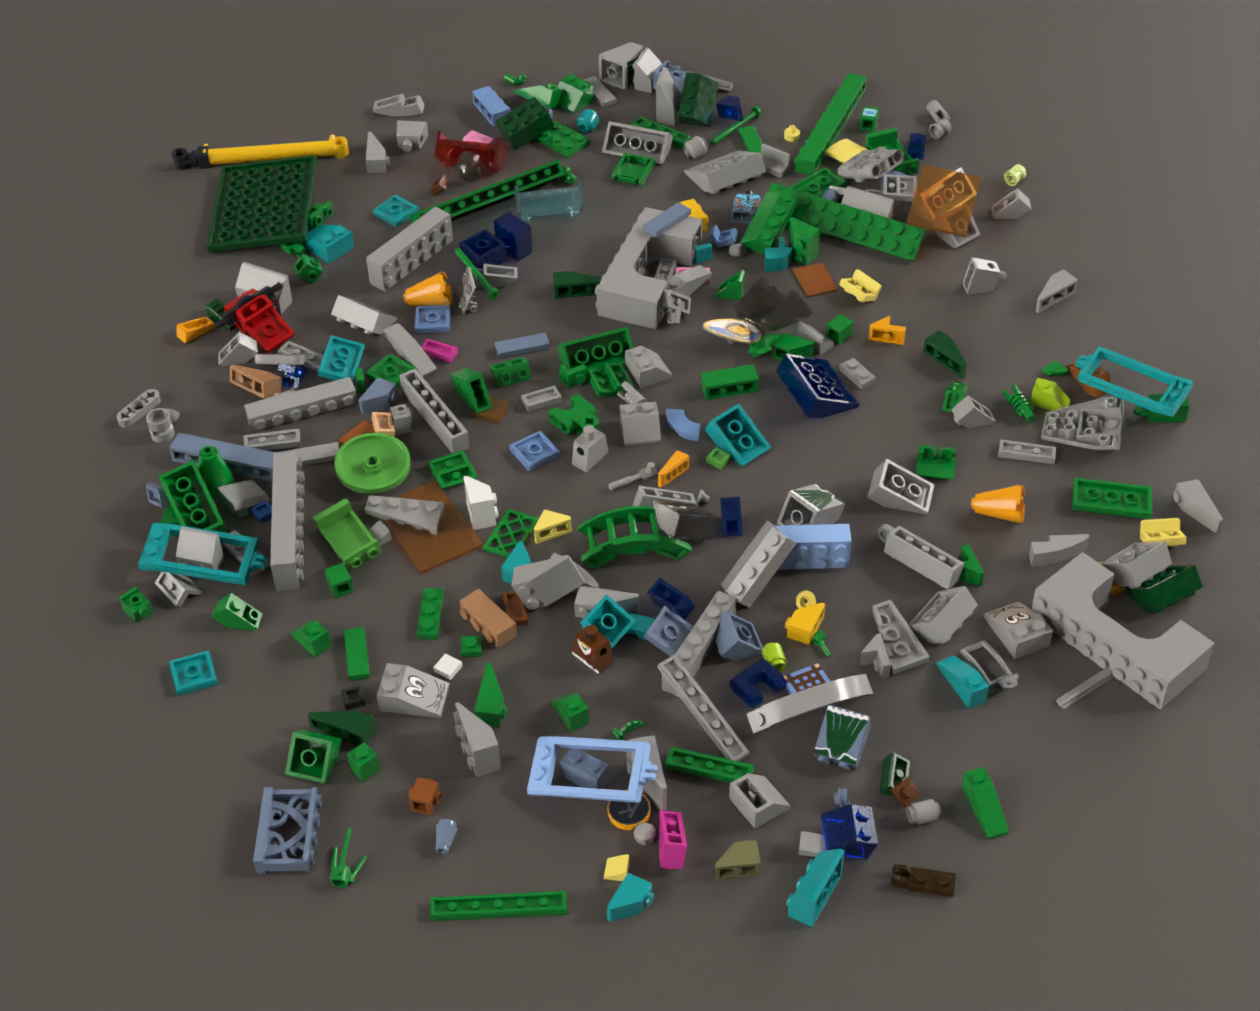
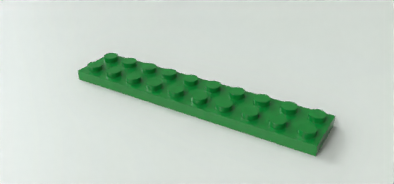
M771 183L768 193L783 189L798 195L797 207L791 217L820 229L821 234L911 262L915 261L926 232L925 229Z

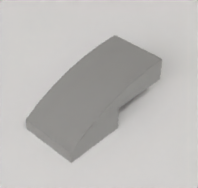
M801 831L799 855L816 857L818 852L835 849L845 850V843L817 833Z

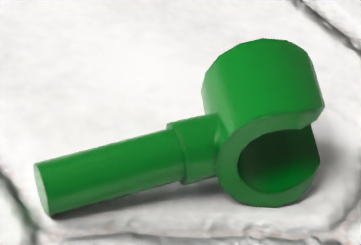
M818 630L814 633L812 642L816 646L819 645L827 658H829L831 653L823 642L827 639L826 634L822 630Z

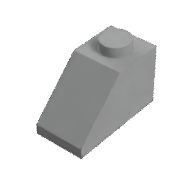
M1016 188L994 204L991 210L994 219H1019L1031 210L1029 198Z
M238 332L218 353L219 365L230 366L248 363L258 352L257 341Z
M966 396L951 409L955 422L968 429L996 423L990 410L970 396Z

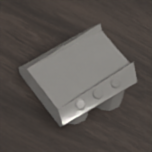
M253 479L216 488L223 505L233 515L238 517L247 516L251 508L266 500L270 502L267 494Z

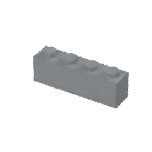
M901 526L888 533L884 553L946 589H950L959 582L964 565L963 562Z

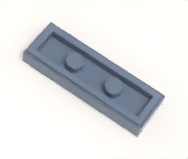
M678 202L644 224V230L657 237L689 216L691 209Z
M546 332L494 342L498 358L550 348Z

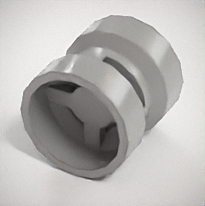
M942 119L938 123L930 125V135L934 139L947 135L951 132V124L948 120Z

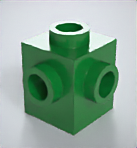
M304 254L293 265L296 275L301 280L312 284L323 272L318 259Z

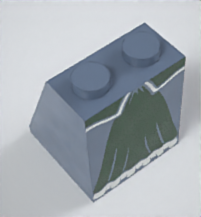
M828 705L814 750V756L818 759L817 761L830 765V762L839 764L838 767L844 770L857 769L871 729L870 716Z

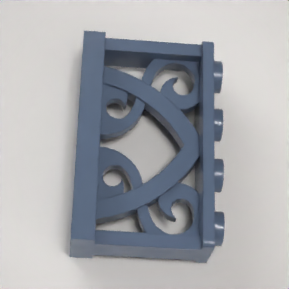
M264 787L253 858L256 874H265L266 871L310 872L311 864H315L313 845H317L318 835L315 832L316 827L320 825L318 808L322 807V796L318 795L317 787H312V789L282 790ZM298 801H308L310 803L309 807L305 810L301 809L303 803L298 804L295 809L293 808L294 804ZM279 815L281 819L274 820L273 818L274 816ZM288 817H291L298 823L301 830L284 843L282 836L272 831V829L280 827L287 821ZM276 839L279 841L280 845L277 846V842L274 845H271L270 842ZM297 850L303 851V855L299 859H290L286 855L290 851L293 856L297 857L295 852ZM280 855H282V858H283V859H271V858L278 857V856H280Z

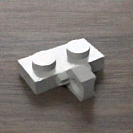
M670 289L664 290L662 307L668 309L667 323L671 325L680 324L681 314H690L691 297Z

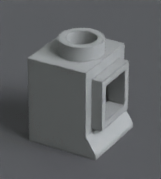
M406 404L390 407L395 434L400 435L414 432L411 412L406 407Z

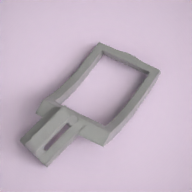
M982 640L960 649V653L975 667L989 686L999 683L1005 689L1018 685V673L1012 674L999 654L986 641ZM984 647L998 661L1006 675L990 681L969 652Z

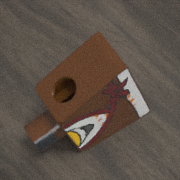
M587 625L575 635L572 654L600 675L614 664L610 641L598 632L596 626Z

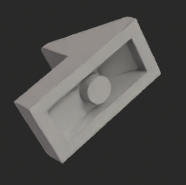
M879 633L873 637L862 651L860 665L874 664L875 670L879 671L881 679L890 678L891 663Z

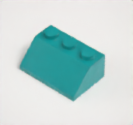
M835 849L818 852L814 860L810 859L806 868V875L799 878L795 894L791 893L787 899L786 906H788L789 917L808 926H814L842 876L845 850Z

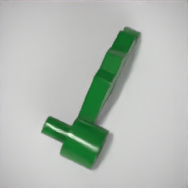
M638 719L626 723L621 730L613 728V736L616 740H623L625 733L631 732L645 724Z

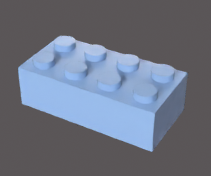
M849 524L776 526L796 542V545L778 570L849 568L852 542Z

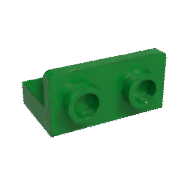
M328 200L324 204L317 202L311 207L309 230L318 227L334 214L332 201Z
M524 357L489 366L490 373L495 376L498 387L532 378L529 362Z

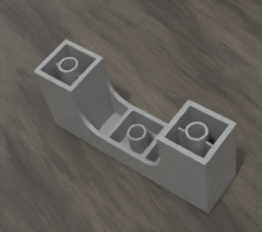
M645 207L643 212L639 214L637 222L633 224L631 232L627 234L625 242L621 244L619 252L615 254L612 264H609L606 274H603L600 284L595 288L597 316L656 329L667 310L662 307L664 290L668 289V281L643 276L651 263L660 261L661 257L677 259L679 264L691 266L694 261V247L702 245V219L687 216L655 237L644 230V224L664 211Z
M1084 552L1080 553L1035 589L1031 610L1045 619L1053 633L1057 634L1069 645L1075 647L1084 656L1093 660L1099 667L1112 669L1113 675L1117 680L1122 681L1134 692H1137L1148 700L1149 703L1161 710L1207 670L1215 643L1182 620L1178 621L1162 636L1155 639H1144L1132 634L1098 610L1109 599L1114 573Z

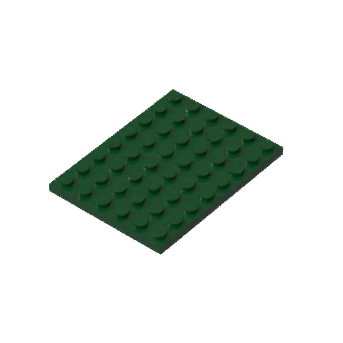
M316 155L222 166L207 241L208 252L306 241L317 167Z

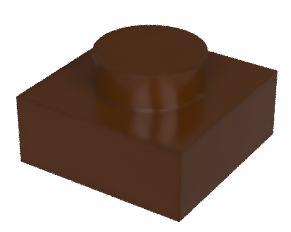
M442 175L433 183L429 192L433 196L438 192L442 193L447 187L446 183L449 178L446 175Z
M909 776L903 778L890 789L902 808L910 805L921 795Z

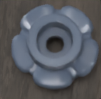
M838 788V792H834L836 806L840 805L841 809L850 806L847 788Z

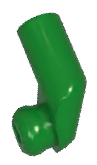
M565 166L563 168L565 175H562L561 179L566 183L574 184L577 177L571 173L570 167Z

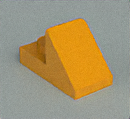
M890 316L870 324L869 340L904 345L906 327L890 325Z

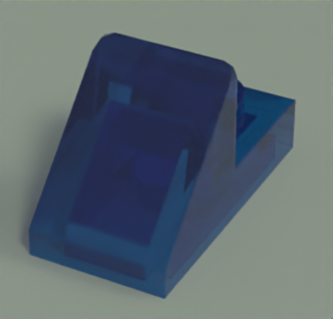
M278 363L277 370L283 371V386L298 388L308 368Z
M740 496L720 498V521L723 537L743 535Z

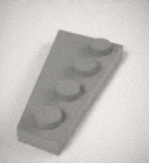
M891 599L873 605L872 612L891 663L892 675L928 663L930 656Z

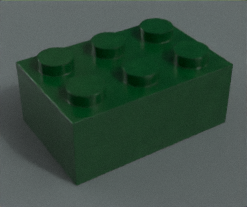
M532 97L495 121L500 134L515 151L554 126L549 112L535 97Z

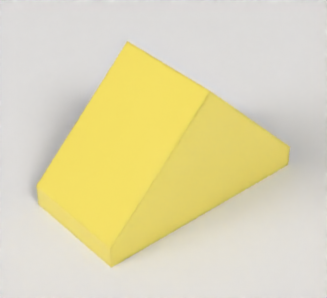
M544 510L534 527L536 544L572 532L571 517Z

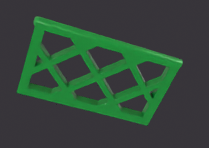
M508 508L484 544L483 550L508 558L511 553L506 552L505 549L515 547L519 541L524 544L539 518ZM510 515L517 517V519L507 522ZM532 521L531 526L525 527L523 522ZM520 523L522 529L511 530V525ZM501 528H507L508 533L498 535ZM525 534L521 540L516 541L515 535ZM511 537L512 543L502 544L501 539ZM497 541L499 547L493 548L490 545L492 542Z

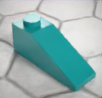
M955 655L936 662L939 670L968 709L987 701L989 685L977 670Z

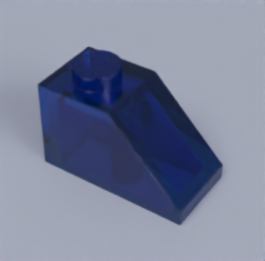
M728 95L716 103L719 118L741 122L744 120L740 97Z
M920 133L910 134L908 154L912 159L924 160L927 135Z

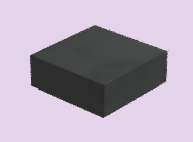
M361 685L341 690L345 710L366 705Z

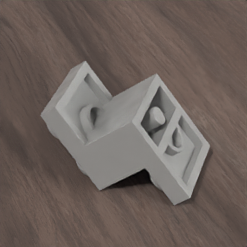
M884 174L882 190L866 189L865 191L893 199L892 216L897 217L899 201L916 202L917 176Z

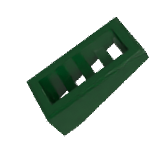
M217 298L205 306L207 317L215 322L221 320L222 314L225 313L224 306L226 304ZM235 323L231 326L226 324L223 327L231 331L237 325Z

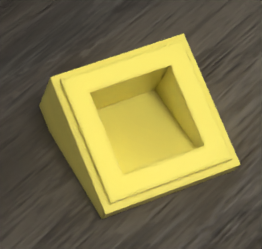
M625 854L607 858L604 879L623 881L628 874L629 855Z

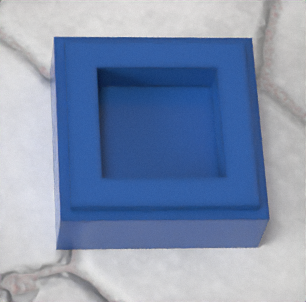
M267 500L250 509L252 515L261 524L272 518V505Z

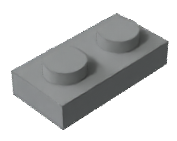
M855 358L839 366V370L861 390L876 383V377Z

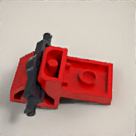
M280 282L272 287L265 286L259 291L254 288L248 290L225 305V313L222 314V319L214 323L218 330L226 324L231 326L235 323L243 334H249L256 340L257 344L266 354L295 336V332L273 308V303L270 301L275 297L274 293L283 288Z

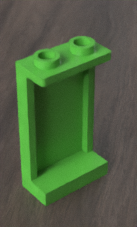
M346 498L313 517L317 529L348 572L383 553L377 539L372 537L352 510Z

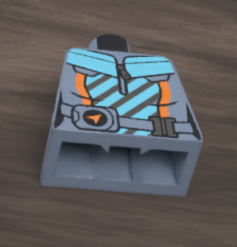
M752 191L736 194L731 207V223L750 224L761 204L760 195L753 194Z

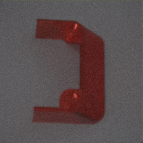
M438 131L434 157L445 167L456 165L498 172V170H502L509 148L499 137H497L495 145L450 140L441 131Z

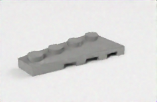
M369 495L365 506V514L387 521L392 519L400 525L409 524L414 526V529L420 531L422 529L429 530L430 534L434 535L437 534L444 510V502Z

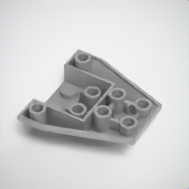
M1114 396L1103 397L1046 412L1041 439L1098 451L1119 450L1124 428V400Z

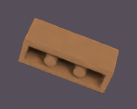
M480 589L460 600V614L463 619L470 621L477 632L480 631L489 643H493L497 648H500L517 637L516 623Z

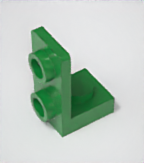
M962 382L951 383L946 389L942 410L952 412L951 409L964 399L969 387L965 386Z

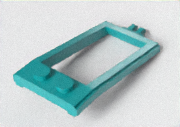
M1101 346L1096 349L1093 355H1088V357L1080 355L1075 362V366L1081 369L1078 374L1079 382L1153 412L1171 417L1178 411L1194 385L1193 380L1174 376ZM1103 359H1106L1170 386L1160 401L1157 402L1092 375Z
M153 523L138 567L140 570L161 571L247 585L251 572H255L256 569H264L267 557L258 552L260 546L259 538L176 524ZM181 527L217 533L220 543L246 547L238 573L162 560L171 535L179 536Z

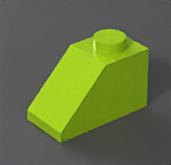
M1037 378L1031 396L1030 404L1032 406L1053 411L1070 405L1071 400L1056 382Z

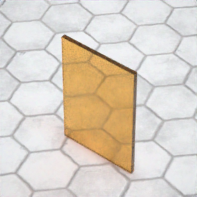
M923 164L906 224L966 238L981 177Z
M435 480L395 498L444 502V510L436 535L430 534L429 530L422 529L420 531L414 529V526L409 524L400 525L395 520L389 519L387 521L382 519L420 574L483 547V543Z

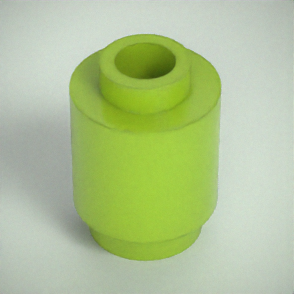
M773 642L766 644L762 649V655L767 669L773 674L783 672L786 669L787 661L781 645Z

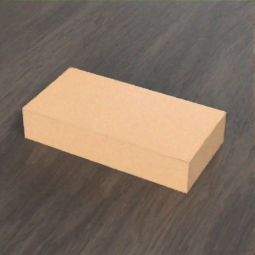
M372 412L371 419L375 433L388 434L394 437L395 429L391 413Z

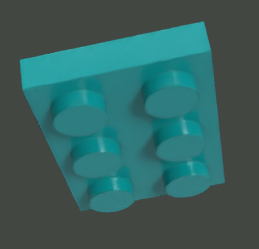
M331 335L317 376L335 381L350 377L353 383L356 376L355 370L359 367L365 344Z

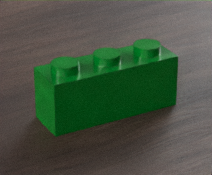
M753 364L701 373V389L705 400L758 392L759 378Z

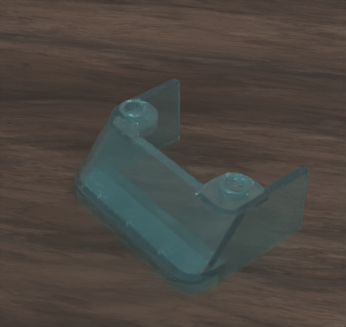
M577 179L576 187L519 193L518 186H515L514 201L517 218H521V221L531 220L532 217L569 213L571 216L579 215L584 207L581 179Z

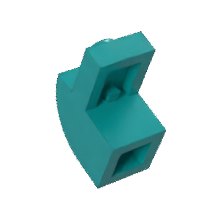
M778 237L777 248H765V272L782 271L791 265L792 247H788V244H785L784 237Z

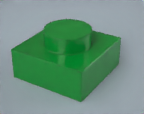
M481 636L461 637V658L482 657Z

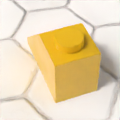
M821 602L795 610L792 617H788L785 623L787 638L810 645L814 633L817 632L824 618L825 603Z

